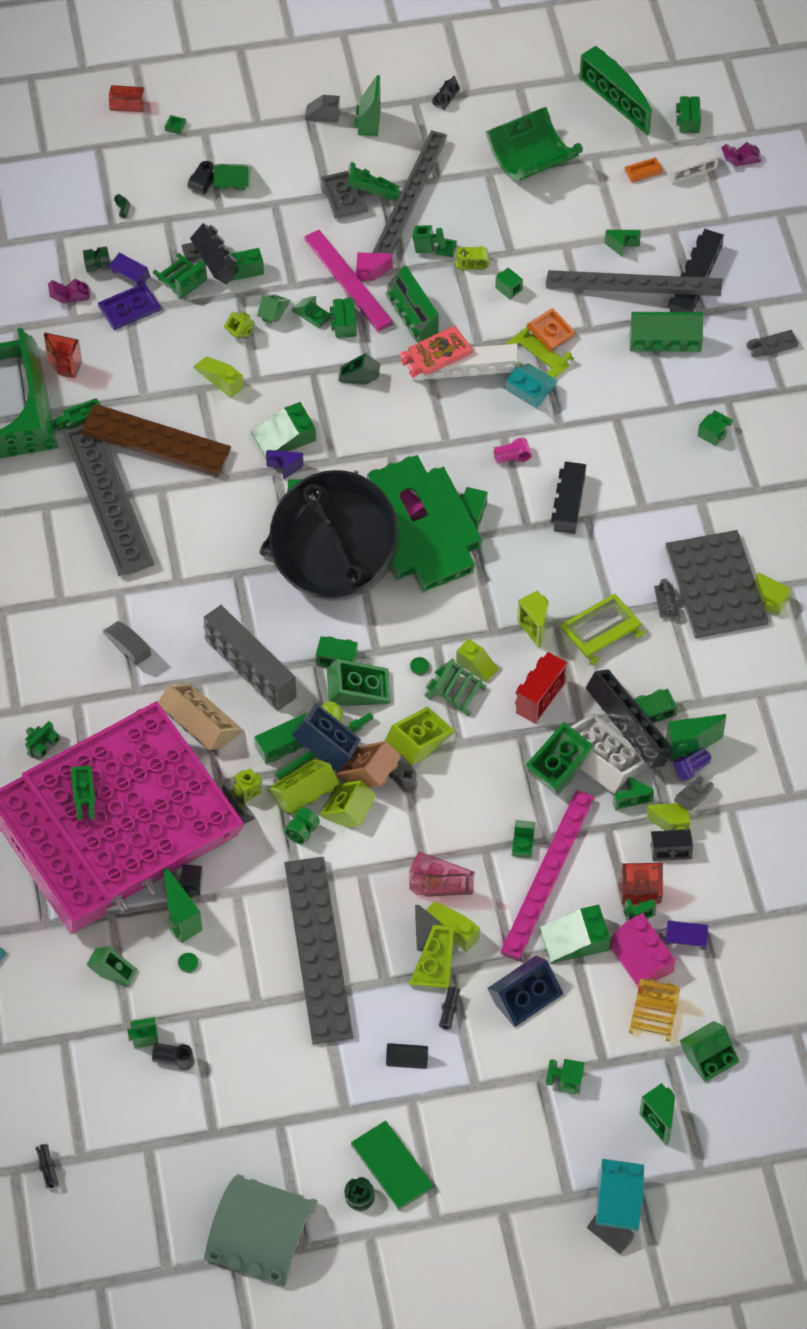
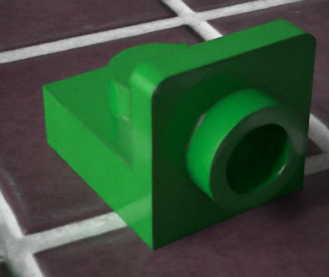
M630 899L625 900L623 911L628 920L642 913L648 919L655 916L656 904L651 899L647 902L643 901L634 907Z

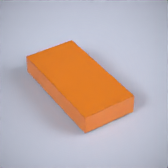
M655 157L626 166L624 171L632 183L662 174L663 168Z

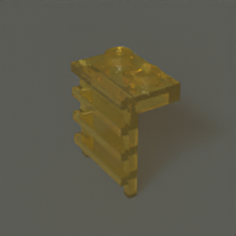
M640 979L629 1033L633 1034L634 1029L666 1035L665 1041L670 1042L680 987L672 983L663 984L652 979ZM642 1007L670 1013L671 1016L667 1017L639 1011L638 1008ZM636 1018L669 1024V1026L665 1028L637 1022Z

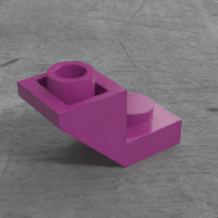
M748 142L738 149L728 144L721 147L725 160L735 166L762 161L759 148Z
M74 279L67 286L54 280L48 283L50 298L61 303L90 299L89 286L85 282Z

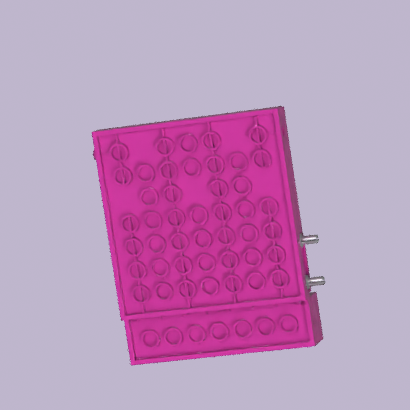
M158 701L138 709L128 717L23 772L20 778L0 788V831L71 935L106 916V909L117 904L121 912L127 911L128 908L123 900L146 887L151 895L157 894L158 891L153 883L164 877L163 869L168 868L171 873L182 867V864L186 865L238 836L244 824ZM91 766L95 798V819L89 818L88 805L81 806L83 812L82 820H77L76 806H74L71 767Z

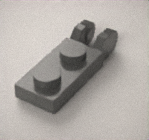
M791 329L759 339H751L747 342L746 346L748 349H753L750 354L755 358L796 348L799 342Z
M699 776L694 782H691L680 791L674 801L691 811L707 798V795L714 787V783L709 782L704 788L702 786L704 778Z

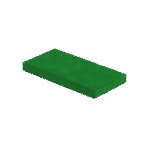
M386 1120L351 1142L352 1148L398 1211L434 1188L430 1179Z

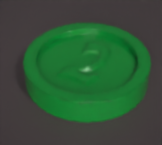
M416 657L410 663V670L416 675H423L429 670V662L423 657Z
M193 953L182 954L178 959L180 970L186 973L196 970L198 967L197 956Z

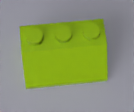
M314 759L267 787V790L283 811L295 814L300 807L314 803L319 799V796L334 791L335 787L340 783L330 763Z

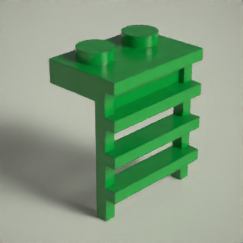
M177 253L178 261L161 273L154 270L153 274L182 299L207 281L206 264L202 260L194 265L180 253ZM184 264H186V266H184L182 269H180L179 271H177V272H176L175 274H173L171 277H169L168 279H166L167 276H169L171 273H173L174 271H176L178 268H180L181 266H183Z
M452 658L444 665L440 664L434 672L436 676L426 685L427 691L424 696L431 700L438 694L469 717L472 712L466 708L478 688L480 687L485 690L487 686L482 683L481 679L475 678L472 672L468 673L464 670V666L456 664ZM460 674L464 675V681L455 696L451 698L448 695ZM469 681H472L474 686L463 705H461L457 701Z

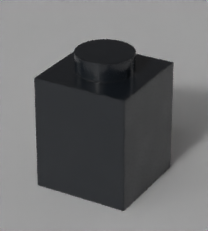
M182 864L181 887L189 897L200 896L203 878L202 866Z

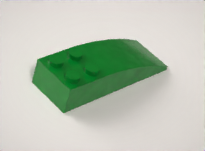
M597 46L581 54L579 79L642 132L649 135L652 109L630 75Z

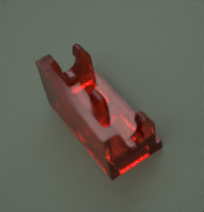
M111 85L109 91L110 110L143 112L145 87Z

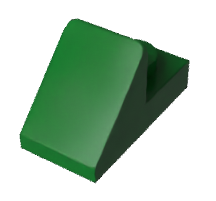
M606 230L605 244L620 256H623L624 246L640 247L641 230Z
M316 296L303 298L292 308V312L317 328H320L330 319V313L317 305Z
M628 777V791L621 790L614 793L613 797L614 809L618 810L653 802L654 790L638 780Z
M516 820L512 856L532 858L536 822Z

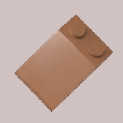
M387 741L358 746L351 758L335 775L337 779L348 782L362 780L369 788L380 787L386 783L389 773L396 769L398 766L397 762L401 756Z

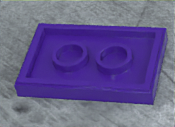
M145 283L97 303L113 330L161 311V306Z

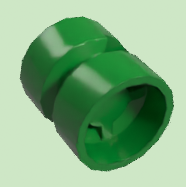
M300 807L294 814L293 820H290L284 828V833L293 842L304 845L311 836V832L319 825L320 819L313 811Z

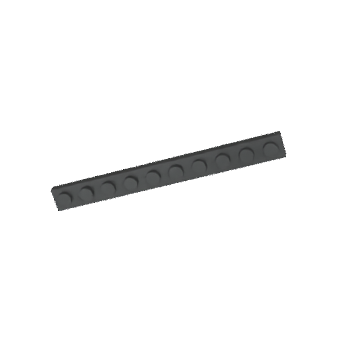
M433 130L430 131L372 253L393 254L444 147L447 134Z
M548 270L546 288L721 296L723 278Z

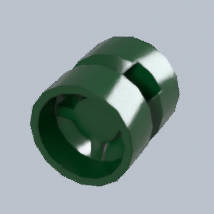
M107 246L98 247L96 251L93 249L82 250L86 272L96 271L97 268L101 270L109 269L108 266L111 263Z

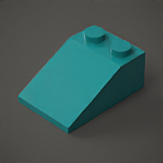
M602 1158L597 1181L596 1225L639 1231L644 1186L643 1164Z

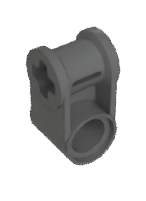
M400 754L401 758L397 762L398 766L388 776L404 792H413L417 788V773L405 757Z

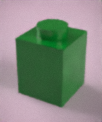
M508 267L497 274L495 288L508 299H512L523 290V278Z

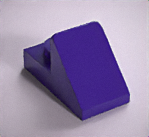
M267 450L266 465L267 467L282 468L283 479L304 466L303 453Z

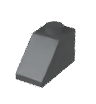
M322 95L309 103L306 107L305 120L338 122L340 96Z
M415 905L417 950L424 949L433 925H440V921L420 905Z

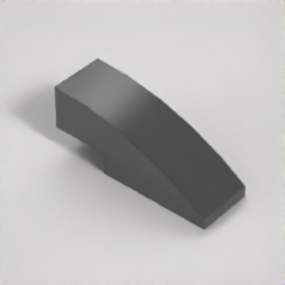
M117 621L103 630V633L125 657L128 656L135 665L140 664L151 656L150 646L124 623Z

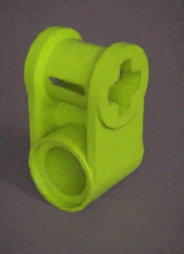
M460 247L457 249L455 266L458 269L483 270L489 267L488 249L486 247Z

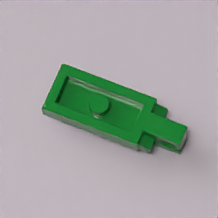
M97 398L65 409L64 413L60 414V417L53 419L56 430L72 428L85 423L94 404L100 405Z

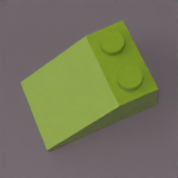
M427 706L393 724L385 741L399 755H403L407 762L413 766L430 755L453 735L455 730Z

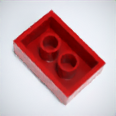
M547 652L544 657H540L534 671L531 670L528 673L525 683L523 685L520 684L516 690V714L536 724L566 684L568 662L550 652Z

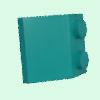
M530 363L516 367L506 380L508 392L536 409L558 383V380Z

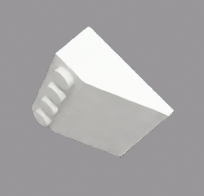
M594 713L571 726V728L594 745L579 769L606 787L608 791L617 793L627 786L628 777L635 778L647 766L627 739L624 738L623 734Z

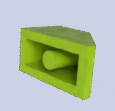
M758 572L755 582L764 608L769 612L779 615L790 599L791 588Z
M469 638L456 651V664L464 666V669L472 672L473 675L485 683L498 671V667L484 648Z
M678 803L648 805L647 819L664 831L689 830L690 817L687 808Z

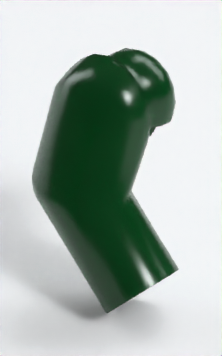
M117 194L114 197V201L120 208L119 216L126 218L130 209V202L121 194Z

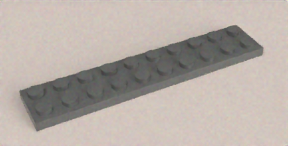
M83 426L63 431L118 576L154 566L153 558L107 442L82 435L81 429Z
M324 856L284 862L312 1045L353 1039Z

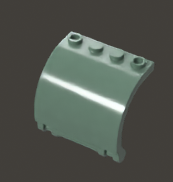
M237 1174L227 1186L217 1208L210 1229L204 1260L285 1286L300 1234L311 1212H315L318 1200L313 1198L309 1200L304 1198L303 1195L294 1194L258 1182V1180L252 1178L248 1180L243 1175Z

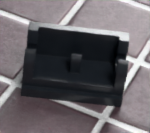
M691 829L651 831L652 861L692 859L693 841Z

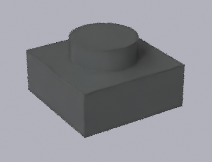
M193 243L181 245L183 255L187 260L202 259Z

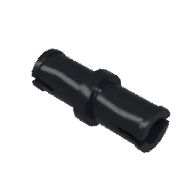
M450 986L447 989L445 1003L441 1006L443 1011L439 1023L440 1028L447 1030L452 1028L454 1014L458 1010L456 1005L460 994L459 988Z
M41 1144L35 1148L40 1163L38 1166L39 1171L43 1174L45 1187L48 1189L54 1188L59 1185L54 1169L56 1167L55 1161H52L49 1145Z

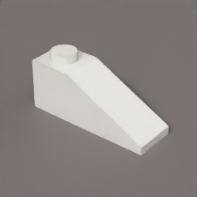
M710 143L693 148L671 169V184L717 169L718 155Z

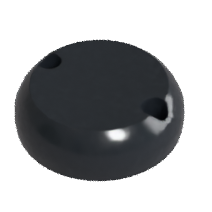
M329 470L315 473L296 483L277 505L269 532L270 550L274 563L287 582L308 596L327 601L355 598L376 586L393 565L400 539L398 518L387 495L366 477L344 470Z

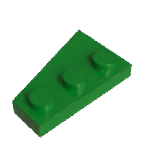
M350 162L348 186L356 190L366 191L372 195L382 196L388 200L397 201L399 196L398 185L383 177L376 178L370 174L369 170L365 168L361 170L355 167L356 164L354 162Z

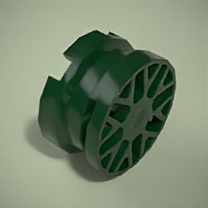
M364 1177L352 1178L345 1185V1199L350 1208L356 1211H363L372 1206L375 1194L373 1185L368 1179Z

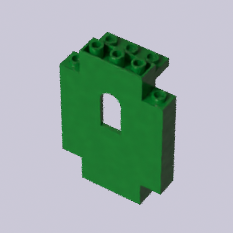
M415 455L413 457L408 456L397 463L392 462L384 468L374 469L367 474V479L375 483L387 495L398 518L400 530L399 547L396 558L390 568L396 581L414 574L422 592H426L474 573L475 563L469 552L481 548L482 538L444 466L433 468L427 473L419 456ZM408 489L415 491L428 516L412 522L400 499L401 492Z

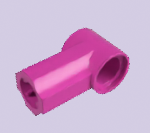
M523 437L515 439L512 444L493 447L494 458L497 463L515 459L519 462H525L532 457L528 441Z

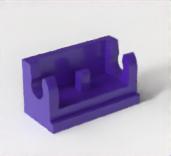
M120 252L108 266L113 273H119L134 281L137 286L145 283L151 277L146 266Z
M668 920L665 944L673 943L706 948L708 925Z

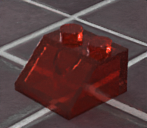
M44 333L47 358L57 374L63 377L76 378L82 364L79 340Z
M622 863L620 878L621 904H625L627 899H630L633 905L643 901L647 902L653 899L655 904L662 903L663 863Z

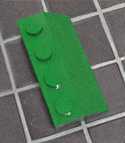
M631 312L630 351L701 352L703 312Z

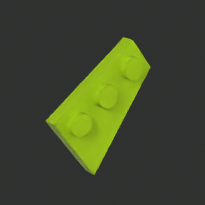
M433 925L408 985L450 987L454 926Z

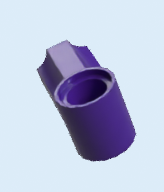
M700 748L688 756L674 760L672 763L679 780L685 781L694 777L696 771L711 763L712 757L705 748Z

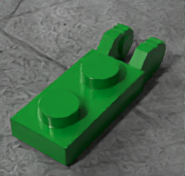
M91 766L71 767L74 806H76L77 820H82L83 812L81 806L88 805L89 818L95 819V798Z

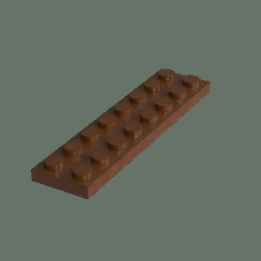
M94 404L81 429L82 435L216 477L220 476L231 452V446L98 404Z

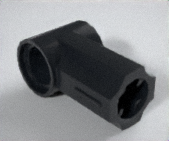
M156 1043L152 1050V1062L175 1065L181 1070H189L195 1064L193 1051L186 1044L172 1046ZM182 1056H188L186 1059H180Z

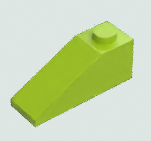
M206 356L194 365V369L230 398L244 388L243 375L230 364Z
M436 901L426 909L427 912L440 921V925L454 926L453 942L465 952L480 939V927L465 915Z

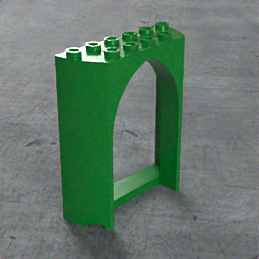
M17 328L19 340L0 343V360L22 356L28 383V399L24 409L13 422L0 429V458L59 448L39 348L32 335L29 336L25 333L23 328Z

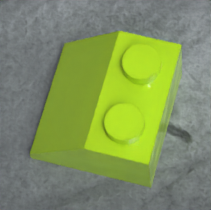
M538 590L518 600L517 622L537 648L542 645L549 605L547 598L544 595L542 596Z
M362 780L339 784L332 792L320 816L347 828L360 826L365 821L368 810L373 806V801L377 794Z

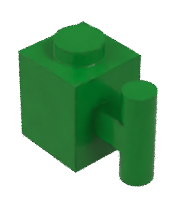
M432 225L415 226L412 238L416 253H432L435 243L439 244L440 249L446 248L442 228H437L436 234H434Z
M714 410L712 414H708L699 424L697 436L716 446L726 438L728 433L726 431L727 425L731 426L733 420Z
M155 1017L130 1021L131 1029H127L129 1041H133L134 1048L152 1046L159 1043Z
M564 1059L563 1068L561 1069L557 1068L556 1060H549L545 1084L552 1086L554 1079H559V1090L567 1094H580L585 1062Z

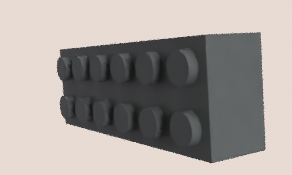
M219 605L203 617L204 638L210 646L213 645L217 649L218 654L223 658L225 657L231 667L241 673L245 681H250L259 694L262 693L271 706H275L280 710L297 698L296 677L222 605Z

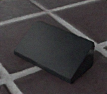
M223 785L221 788L222 793L244 824L253 820L255 816L242 798L235 793L233 788Z
M387 1043L386 1066L427 1069L428 1046Z
M596 1215L587 1226L589 1231L618 1254H621L634 1240V1233L631 1230L596 1225Z

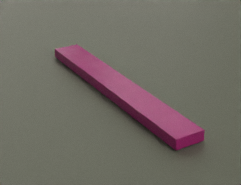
M320 229L304 236L306 243L348 296L354 299L356 306L378 332L391 326V318Z

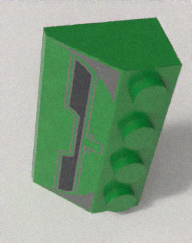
M405 265L387 284L386 297L389 302L393 303L395 312L402 317L403 324L410 329L412 338H416L419 343L438 334L439 314Z

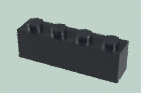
M202 223L190 237V240L213 277L227 285L240 270L236 264L237 260L231 256L230 249L224 245L225 241L217 234L218 230L212 225L208 226Z
M565 461L564 468H560L559 479H561V483H557L556 494H559L558 498L555 497L553 506L556 509V513L552 512L551 516L554 531L576 534L587 464Z

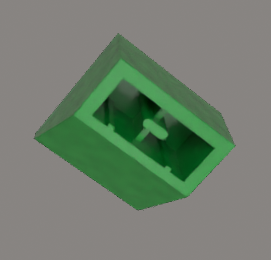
M715 1021L680 1040L686 1058L704 1082L739 1063L726 1027Z

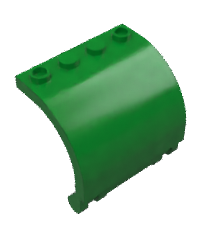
M542 107L485 131L498 164L508 177L517 181L579 156V153L583 152L580 143H576L570 148L561 141L553 127L547 107Z

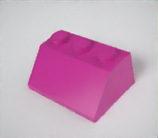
M643 913L625 922L610 937V948L639 990L674 972L676 960Z

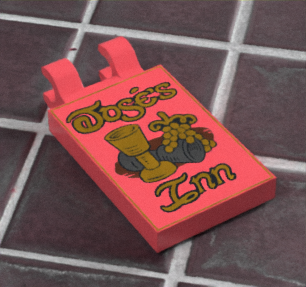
M456 325L408 347V351L401 352L399 356L402 358L400 362L403 366L408 365L409 374L414 378L421 373H424L425 376L454 363L472 354L473 349Z

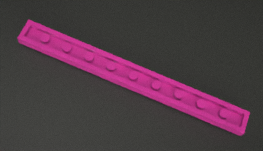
M575 790L504 942L501 955L520 961L591 808L594 796Z

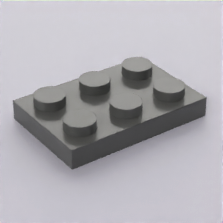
M348 171L320 177V182L334 219L368 211L362 191L348 186Z

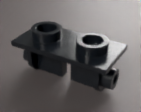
M454 75L451 79L444 82L440 92L432 98L434 106L441 105L442 109L445 110L460 90Z

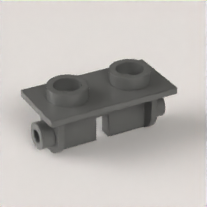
M661 579L659 585L654 586L660 618L679 616L673 584H670L668 579Z

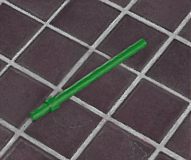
M369 712L360 719L350 722L347 728L356 733L362 729L363 725L374 719L373 715ZM311 751L307 752L276 772L275 777L280 780L314 758L315 755Z

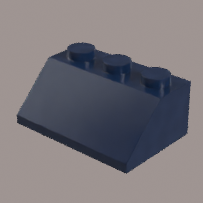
M318 703L312 706L292 734L298 743L303 744L313 755L319 757L322 761L330 763L332 769L336 772L351 758L361 738Z
M534 956L487 988L495 1005L514 1027L564 994L548 961L539 956Z

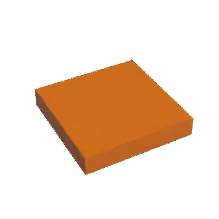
M554 308L529 322L526 326L549 352L570 340L576 334Z

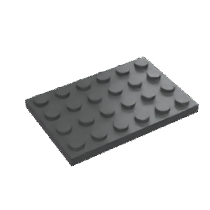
M738 530L665 543V549L695 638L768 625L769 620Z

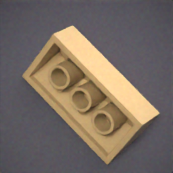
M191 683L168 685L158 701L165 713L171 715L178 725L185 727L189 734L198 739L207 750L222 749L243 730Z

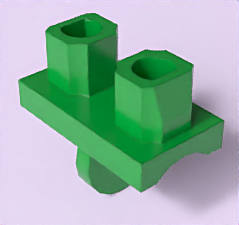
M50 721L42 728L37 726L35 729L32 727L26 729L28 736L25 738L27 742L25 746L28 750L27 755L30 757L36 755L43 758L48 751L44 744L49 742L52 745H56L60 741L59 734L54 730L53 724Z

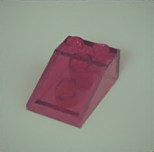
M418 851L409 870V890L416 895L427 897L472 895L474 892L475 872Z

